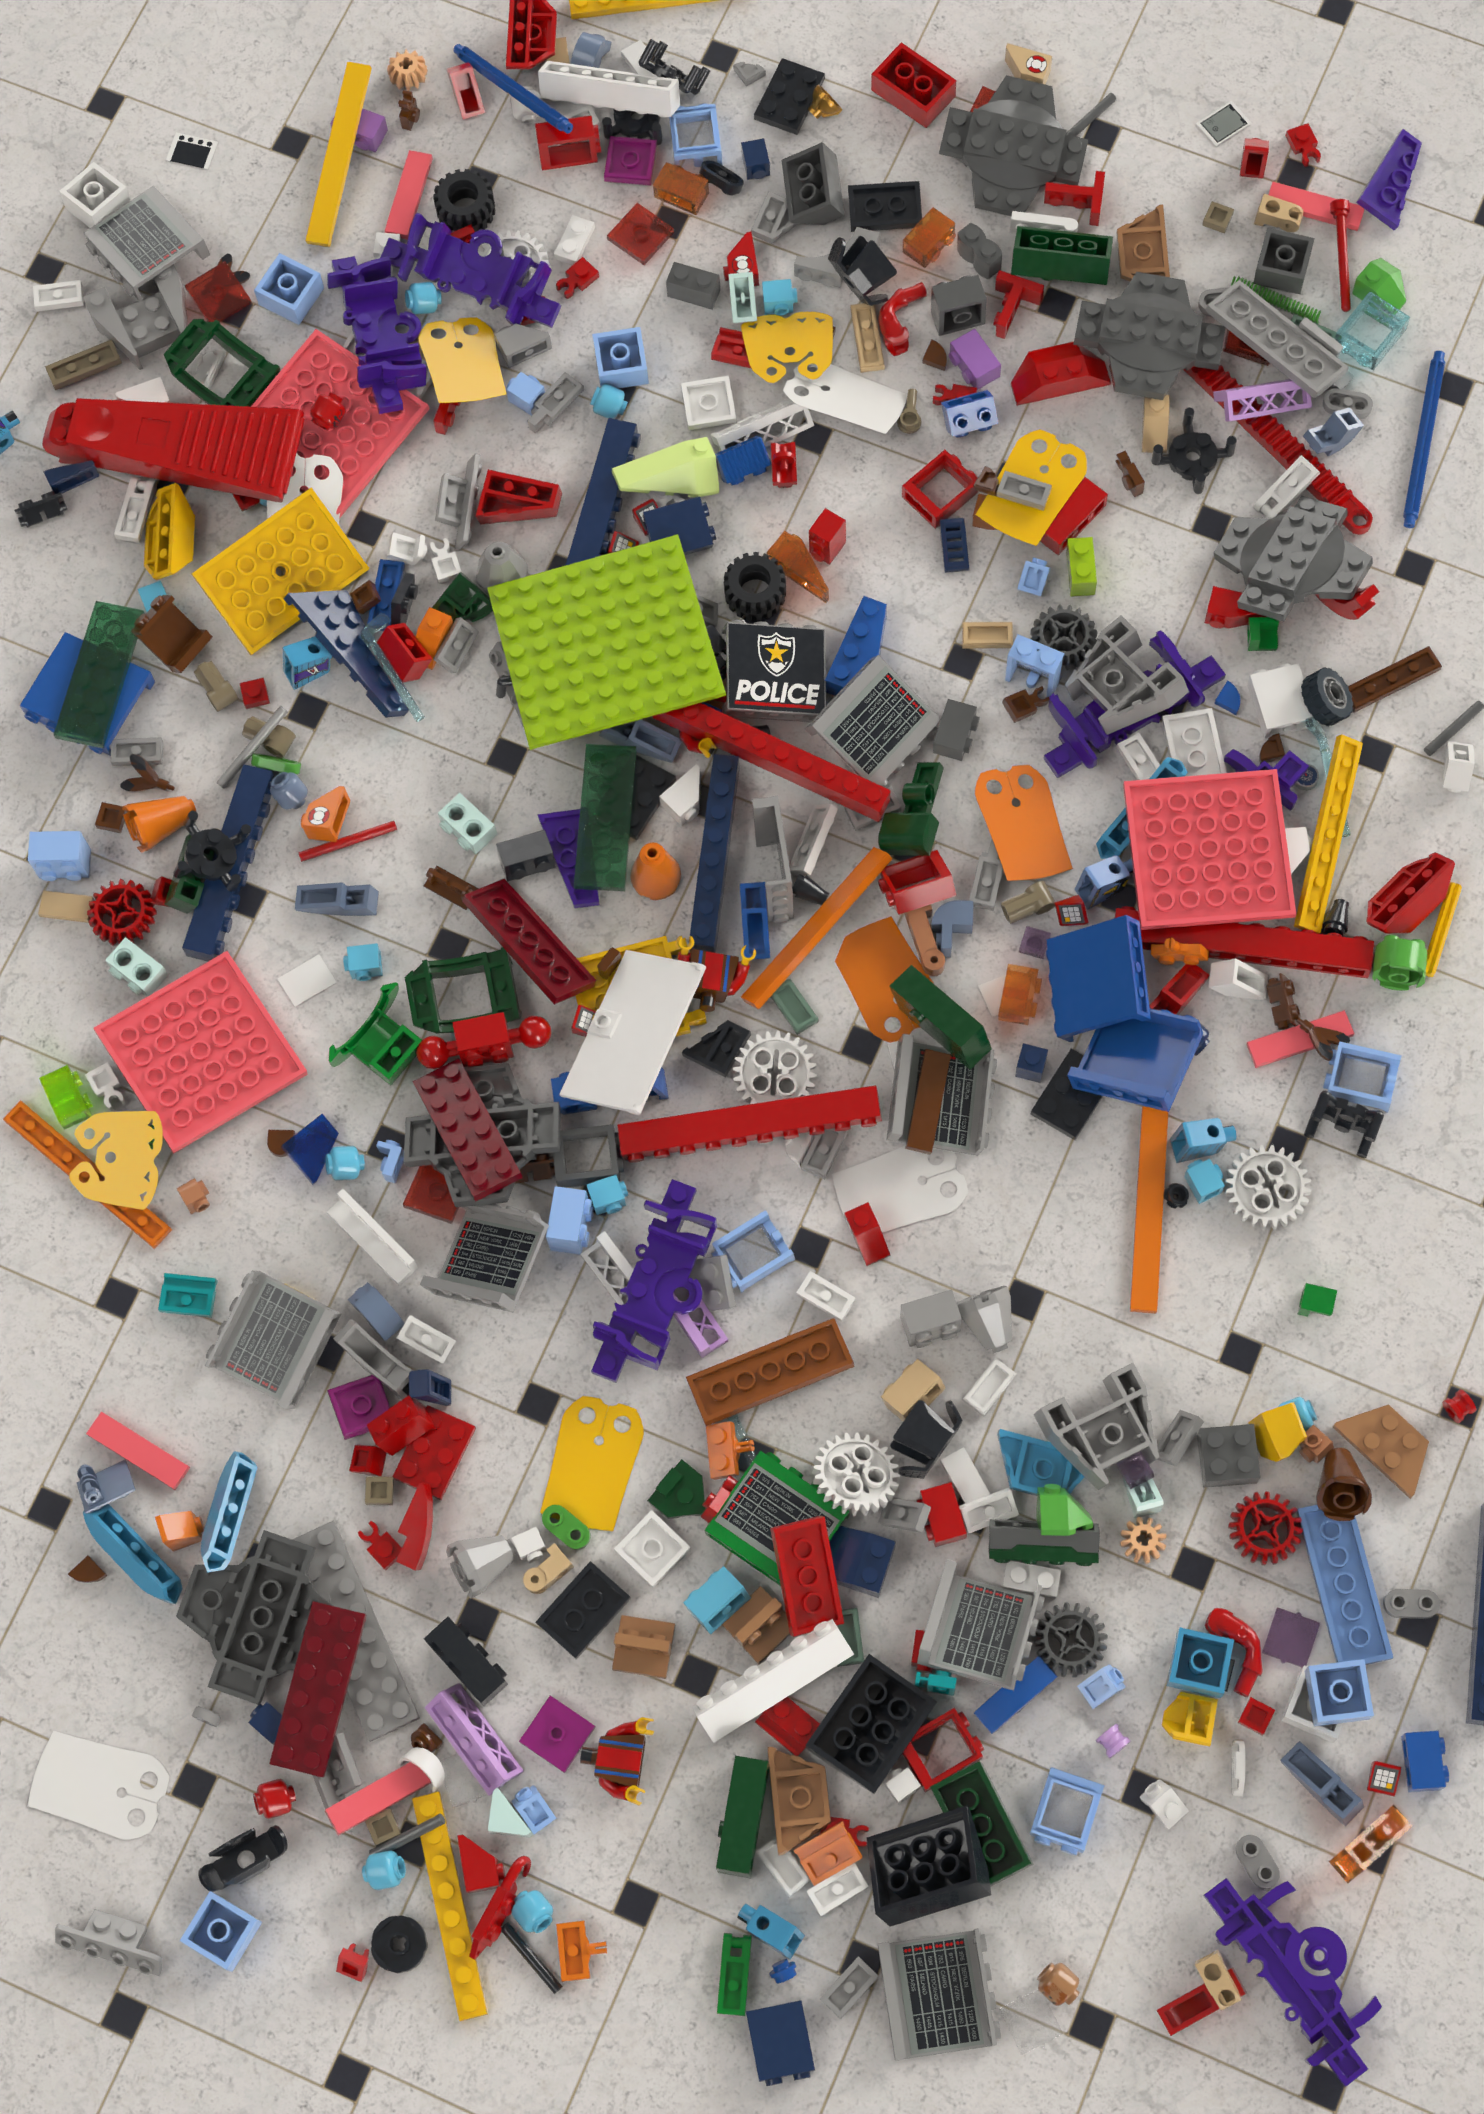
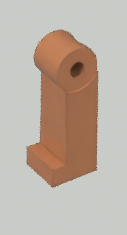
M930 904L906 912L904 915L924 972L929 976H938L944 971L945 956L937 948L928 921V917H932V906Z

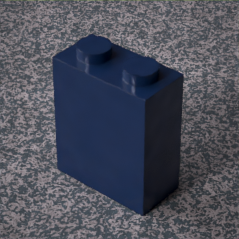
M700 496L643 512L642 517L650 542L678 534L684 555L712 548L714 545L713 541L716 540L713 525L708 526L706 517L710 516L707 503L702 502Z
M802 2000L746 2011L759 2082L765 2081L766 2086L783 2083L782 2077L793 2075L794 2081L810 2078V2072L815 2071Z

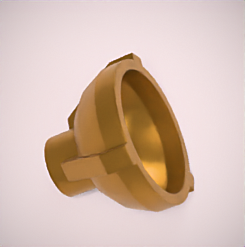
M817 85L814 88L813 101L808 110L817 119L820 116L838 115L842 111L839 104L823 87Z

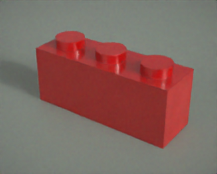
M1084 477L1061 508L1040 542L1059 556L1067 547L1068 539L1076 538L1106 506L1108 494Z

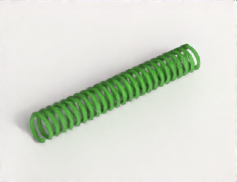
M1235 276L1233 277L1231 286H1232L1233 284H1235V283H1234L1235 278H1236ZM1254 282L1251 283V286H1250V289H1251V290H1252V287H1253V285H1254ZM1257 283L1255 284V286H1254V288H1253V291H1254V292H1255V290H1256V288H1257V285H1258ZM1261 285L1258 286V289L1255 292L1256 294L1259 293ZM1264 286L1262 287L1259 296L1268 303L1270 302V305H1277V308H1284V311H1291V314H1298L1319 324L1318 319L1321 310L1316 316L1317 309L1313 313V307L1308 314L1310 306H1308L1305 312L1307 304L1302 309L1303 303H1301L1298 309L1300 301L1295 306L1296 300H1294L1291 306L1292 298L1288 303L1289 297H1287L1284 303L1286 296L1284 295L1281 300L1282 294H1280L1277 300L1279 293L1277 292L1274 297L1275 291H1273L1269 298L1272 290L1270 289L1266 296L1268 288H1266L1262 295L1265 288Z

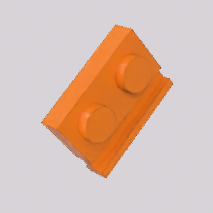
M843 1821L793 1850L798 1855L801 1865L814 1886L863 1857L850 1833L845 1829Z

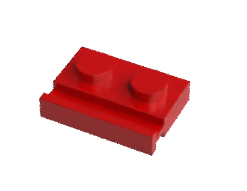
M720 327L711 352V360L751 368L742 332Z
M788 1697L765 1710L755 1721L760 1728L790 1753L798 1757L806 1749L807 1742L820 1725L819 1722Z

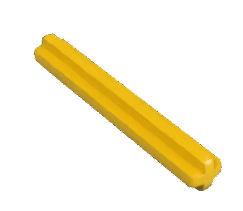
M1454 882L1449 884L1446 898L1442 902L1428 946L1427 977H1433L1436 972L1462 889L1460 884Z

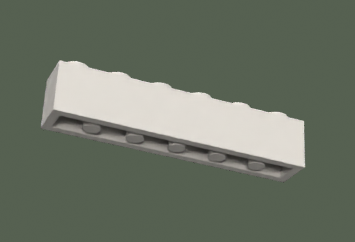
M547 61L538 71L540 97L550 99L551 101L561 100L575 105L588 104L596 108L608 107L614 108L617 111H635L638 114L649 113L664 118L672 117L680 107L678 79Z
M833 1619L828 1622H821L814 1628V1631L806 1636L795 1638L790 1646L782 1651L773 1652L760 1665L749 1667L741 1677L736 1680L727 1681L714 1694L703 1696L692 1708L714 1743L848 1659L854 1653Z

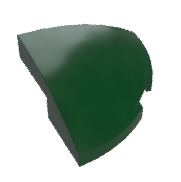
M462 572L456 576L432 606L433 609L452 616L453 623L456 618L460 617L463 620H470L472 623L486 617L493 611L490 597Z

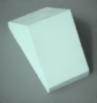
M753 272L728 274L733 324L757 321Z
M1149 1471L1123 1477L1134 1519L1161 1512L1164 1505L1163 1499Z
M497 1787L492 1795L488 1832L530 1838L533 1833Z

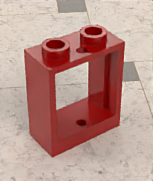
M592 116L568 119L573 124V130L570 133L559 131L548 122L535 124L542 171L598 163L597 153L601 152L598 124L593 125ZM572 142H579V143H573V144H566V145H559V146H552V145H558V144H565V143H572Z
M943 450L902 485V498L936 529L940 526V520L948 519L978 493L973 486L978 477L973 471L966 470L956 455H951L946 450ZM945 469L965 489L940 509L920 489Z
M938 850L931 851L930 856L919 855L888 865L880 873L881 879H878L882 894H885L889 907L894 906L898 915L956 896L952 874ZM934 877V879L896 891L898 888Z
M955 1707L920 1727L902 1753L925 1793L931 1790L930 1786L977 1763L983 1758L981 1752L984 1751L982 1743L977 1736L972 1737L967 1730L970 1724L962 1711L957 1713ZM952 1721L972 1756L932 1779L912 1743Z

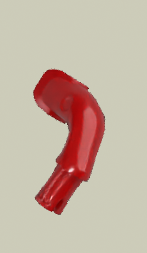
M922 282L909 288L897 289L880 309L878 316L880 330L883 335L884 344L893 356L901 355L907 352L909 348L908 329L906 326L902 327L895 313L899 309L907 307L908 303L927 297V291Z
M1214 1608L1208 1615L1205 1628L1212 1635L1234 1639V1642L1240 1644L1246 1650L1245 1659L1241 1665L1243 1669L1233 1691L1248 1698L1257 1677L1261 1676L1263 1672L1260 1640L1256 1632L1247 1623L1235 1617L1232 1612L1223 1608Z

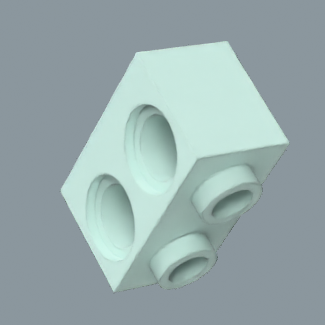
M458 793L438 812L440 827L449 835L453 833L458 838V844L466 851L470 849L475 855L497 835L495 825L461 793ZM456 814L463 815L460 820L455 821L451 819ZM474 830L480 831L478 836H469L470 832Z
M126 937L105 960L110 967L108 972L119 981L122 978L129 983L127 986L137 995L143 993L148 997L168 976L165 968ZM124 959H131L128 965H120ZM150 973L148 979L144 981L139 980L141 975Z

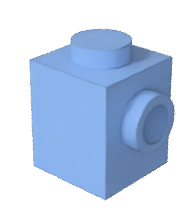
M522 372L516 378H512L506 387L508 401L531 416L534 403L545 393L544 386L534 376H527Z

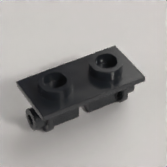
M51 491L41 495L42 500L33 503L32 499L19 503V508L14 511L16 514H22V517L18 518L21 527L27 526L28 528L43 522L40 514L43 511L47 519L64 514L63 511L68 509L64 501L59 502V499L63 497L62 494H56L55 491Z

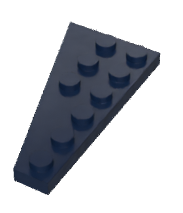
M347 590L288 593L285 596L284 600L289 606L293 604L300 612L298 617L304 623L308 622L314 628L316 638L340 665L344 663L351 671L349 676L354 682L359 681L367 690L366 696L385 718L405 716L408 713L409 708L383 658L374 647L375 643Z

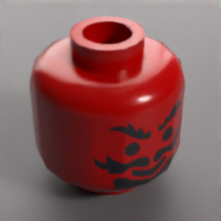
M332 392L328 396L320 394L310 409L311 421L327 431L330 428H337L346 413V408L341 404L343 399Z

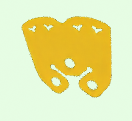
M808 311L794 313L788 318L775 314L758 316L755 322H744L741 325L749 364L758 376L769 383L777 382L786 374L784 366L773 360H768L767 357L769 355L783 363L799 362L808 355V352H813V356H809L798 366V372L812 380L819 378L831 364L833 317L830 315ZM806 318L803 323L801 321H797V319ZM815 318H819L820 320H822V319H825V320H824V321H821V322L819 323L818 320H816ZM766 321H769V322L776 321V322L773 323L772 325H770V324L767 323ZM755 323H758L755 329L749 327L750 325L753 326ZM792 347L795 349V353L793 355H786L785 349ZM809 364H816L818 369L815 372H810L807 370V366ZM774 367L777 369V373L771 376L766 373V370Z
M122 1111L94 1114L76 1128L74 1135L81 1147L92 1149L104 1137L106 1132L110 1133V1138H107L97 1148L95 1165L101 1174L105 1176V1180H99L98 1174L89 1162H81L69 1174L71 1183L85 1198L144 1210L152 1201L158 1182V1170L154 1164V1159L161 1151L163 1140L162 1124L156 1111ZM151 1119H153L152 1125H154L155 1129H152L150 1126H148V1124L151 1122ZM88 1128H92L95 1131V1136L92 1139H86L84 1136V1132ZM153 1139H155V1141L152 1143L153 1149H151L148 1142H151ZM108 1152H114L116 1155V1159L112 1163H108L105 1160V1155ZM83 1171L88 1172L90 1175L86 1183H82L79 1180V1174ZM148 1172H150V1175L148 1177L150 1182H148L144 1178V1176H146ZM147 1192V1194L143 1197L144 1200L141 1201L140 1194Z

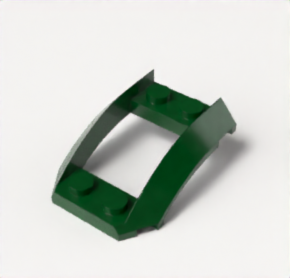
M193 319L164 353L171 374L208 405L251 407L280 372V366L277 364L273 365L264 356L241 342L225 329L218 320L205 322L204 319ZM211 339L249 368L224 399L209 390L185 370Z
M501 947V950L489 953L482 952L453 959L422 960V964L415 971L412 970L404 977L413 1026L439 1034L454 1033L452 1022L504 1012L507 1023L521 1019L522 1011L519 1008L511 966L513 963L508 952ZM485 972L492 1012L460 1019L440 1020L433 979Z

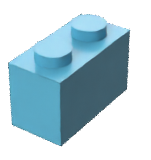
M723 1566L719 1571L712 1573L708 1581L699 1589L692 1591L688 1599L683 1603L692 1616L711 1635L751 1597L744 1586Z

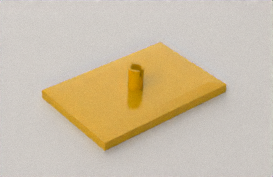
M311 487L195 570L191 575L247 652L252 655L300 620L298 617L300 612L293 604L289 606L284 600L288 593L341 590L370 568ZM277 568L281 570V576L276 574Z

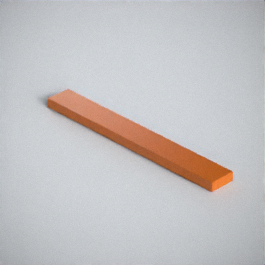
M875 847L871 849L742 994L741 998L745 1003L757 1009H760L891 862L892 857L887 852Z
M21 1100L3 1118L11 1128L68 1176L79 1163L89 1162L98 1174L99 1180H105V1176L101 1174L92 1160ZM86 1171L81 1172L79 1180L82 1183L88 1182L90 1178L89 1173ZM99 1202L153 1249L172 1231L165 1222L147 1207L141 1210Z
M1142 1107L1130 1312L1156 1314L1158 1306L1168 1112L1151 1107Z

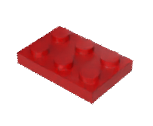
M427 1405V1411L435 1426L407 1445L392 1477L417 1489L420 1482H426L431 1485L432 1497L442 1500L476 1427Z

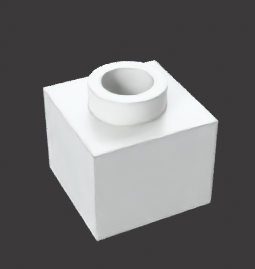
M537 1527L512 1537L522 1562L526 1560L529 1563L542 1558L543 1552L547 1551Z
M899 1767L887 1776L889 1781L885 1783V1787L897 1804H900L921 1789V1785L909 1768L902 1771Z

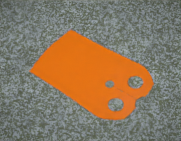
M1030 765L1012 766L1006 772L993 769L980 773L975 787V796L991 834L1007 881L1039 879L1073 869L1046 779ZM1020 775H1029L1033 779V786L1029 789L1022 788L1018 783ZM988 781H998L1002 786L1001 792L999 794L990 793L986 787ZM1012 799H1018L1020 806H1013Z
M892 916L868 924L845 936L835 958V963L845 979L871 1033L891 1043L898 1041L903 1034L910 1035L914 1029L921 1028L899 1009L898 1005L893 1001L894 996L889 986L911 965L932 983L933 981L924 972L921 963L908 945ZM895 1017L900 1021L901 1027L897 1032L891 1033L885 1029L884 1023L888 1018Z

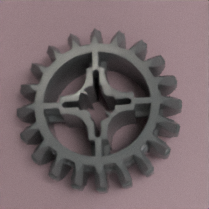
M1059 604L1056 611L1049 607L1048 614L1041 612L1039 619L1034 620V627L1030 631L1032 636L1030 639L1064 653L1062 665H1065L1067 671L1070 669V664L1078 668L1080 661L1083 662L1085 660L1084 656L1089 649L1092 650L1097 642L1098 632L1094 629L1095 623L1094 621H1088V613L1081 615L1080 607L1076 611H1072L1071 605L1067 609H1063L1061 604ZM1047 629L1051 632L1050 636H1052L1049 644L1044 639V633ZM1078 631L1082 633L1084 638L1081 645L1077 643L1075 638Z
M1068 1602L1064 1603L1063 1612H1061L1058 1605H1055L1053 1607L1054 1616L1051 1612L1045 1611L1044 1616L1048 1622L1039 1619L1038 1625L1043 1630L1036 1629L1035 1636L1042 1639L1034 1640L1033 1645L1043 1647L1036 1652L1037 1657L1046 1655L1047 1657L1044 1659V1662L1046 1664L1052 1662L1053 1666L1051 1669L1056 1672L1057 1667L1062 1668L1061 1677H1065L1067 1669H1071L1072 1677L1076 1678L1078 1668H1080L1083 1675H1086L1088 1673L1087 1664L1092 1669L1097 1667L1093 1658L1098 1661H1102L1104 1658L1097 1650H1107V1645L1099 1642L1108 1638L1107 1634L1098 1633V1631L1104 1629V1623L1094 1624L1099 1615L1094 1614L1089 1618L1087 1616L1090 1612L1089 1607H1086L1083 1613L1078 1612L1080 1608L1079 1603L1075 1604L1074 1611L1070 1610ZM1063 1619L1077 1620L1069 1629L1054 1626L1055 1623ZM1083 1625H1086L1091 1632L1093 1647L1088 1646L1087 1642L1080 1636ZM1075 1629H1077L1074 1640L1077 1644L1074 1645L1072 1643L1071 1646L1067 1647L1066 1651H1063L1066 1646L1064 1635L1067 1634L1069 1637V1634H1073ZM1048 1632L1053 1634L1054 1638L1060 1642L1061 1648L1057 1656L1049 1646ZM1072 1651L1087 1654L1085 1658L1078 1661L1064 1660L1068 1653Z

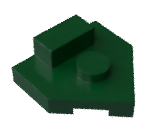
M681 1459L675 1468L672 1467L656 1486L655 1492L647 1500L649 1504L668 1519L701 1516L706 1509L702 1506L705 1501L703 1477Z

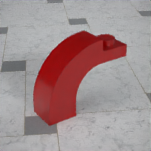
M1372 584L1365 588H1358L1352 600L1321 599L1319 594H1315V596L1336 614L1346 619L1357 620L1376 604L1373 597L1380 591Z

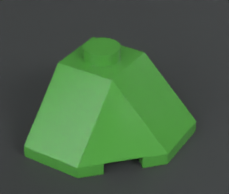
M1378 258L1369 262L1356 278L1352 294L1391 320L1406 303L1401 270L1384 259Z
M1046 1484L1044 1487H1037L1036 1520L1041 1535L1070 1536L1076 1534L1078 1527L1082 1526L1084 1530L1093 1528V1520L1089 1512L1065 1488H1061L1057 1484Z

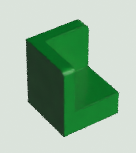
M1269 617L1249 618L1247 625L1248 651H1276L1278 649L1277 630L1280 623L1279 620Z
M1305 1283L1297 1314L1308 1317L1309 1313L1313 1312L1331 1316L1337 1290Z

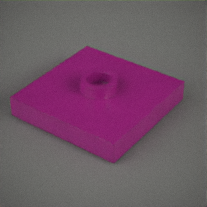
M610 136L604 182L651 186L657 140Z
M373 1375L327 1390L344 1440L370 1432L367 1424L391 1408L381 1381Z
M550 1695L519 1742L565 1773L596 1726Z

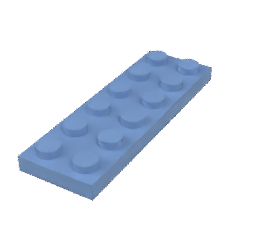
M1317 1505L1297 1509V1516L1302 1519L1299 1524L1303 1528L1302 1535L1336 1663L1364 1659L1365 1665L1393 1659L1356 1517L1351 1521H1336L1326 1517Z

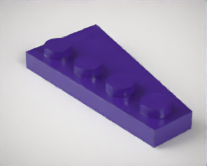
M1404 129L1398 133L1356 202L1393 230L1399 227L1400 214L1406 202L1405 196L1411 184L1410 178L1412 171L1415 169L1422 145L1421 141Z
M588 808L538 814V819L542 829L546 832L554 859L574 908L599 906Z

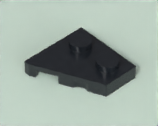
M405 572L391 601V625L406 624L413 599H416L418 593V585H415V574Z
M727 1020L718 1026L714 1032H709L703 1036L701 1041L691 1048L686 1047L682 1051V1055L726 1078L735 1063V1057L740 1055V1048H744L751 1036V1032Z

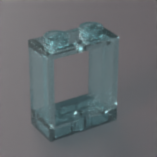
M1369 292L1336 332L1335 340L1344 347L1341 353L1350 355L1361 366L1368 367L1374 371L1406 331L1410 316L1372 292ZM1364 313L1392 330L1376 351L1348 334Z

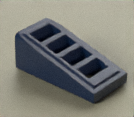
M93 461L43 471L52 491H55L56 494H63L99 477Z
M964 518L940 520L939 529L945 573L969 570ZM960 538V541L947 542V539ZM962 548V551L948 552V549ZM963 557V561L949 562V559Z
M429 1369L411 1371L409 1373V1396L426 1402L451 1406V1379Z

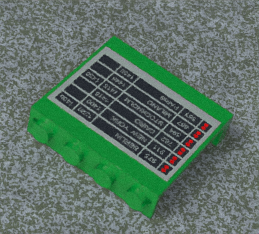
M760 1451L736 1484L717 1515L713 1517L706 1527L705 1534L781 1586L770 1528L817 1516H824L830 1541L844 1519L849 1518L850 1511L847 1510L845 1514H842V1506L840 1505L832 1509L833 1501L824 1502L825 1494H817L819 1485L813 1484V1482L811 1485L802 1479L803 1474L795 1468L790 1467L787 1469L780 1464L781 1460L773 1453L768 1452L765 1454Z

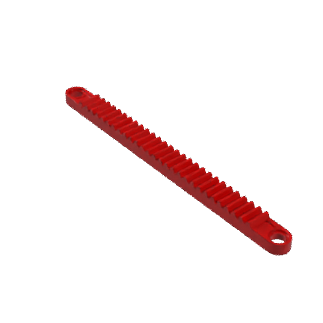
M1219 365L1218 370L1195 366L1187 371L1183 369L1213 399L1214 391L1243 387L1242 384L1239 385L1236 378H1231L1228 371H1224L1222 365ZM1255 398L1251 406L1259 411L1262 404H1258ZM1238 400L1232 401L1233 415L1239 414L1243 407ZM1224 401L1217 402L1224 409ZM1270 414L1236 420L1286 470L1302 455L1320 472L1306 489L1319 501L1347 508V517L1342 524L1350 532L1357 535L1368 532L1373 520L1371 512L1353 495L1351 489H1346L1345 484L1340 483L1338 477L1333 476L1332 471L1325 468L1324 463H1320L1316 456H1312L1310 450L1305 449L1303 443L1298 442L1296 436L1293 437L1289 430H1285L1282 423L1279 424L1276 417H1272ZM1362 516L1365 518L1366 524L1362 526L1356 525L1353 522V518Z

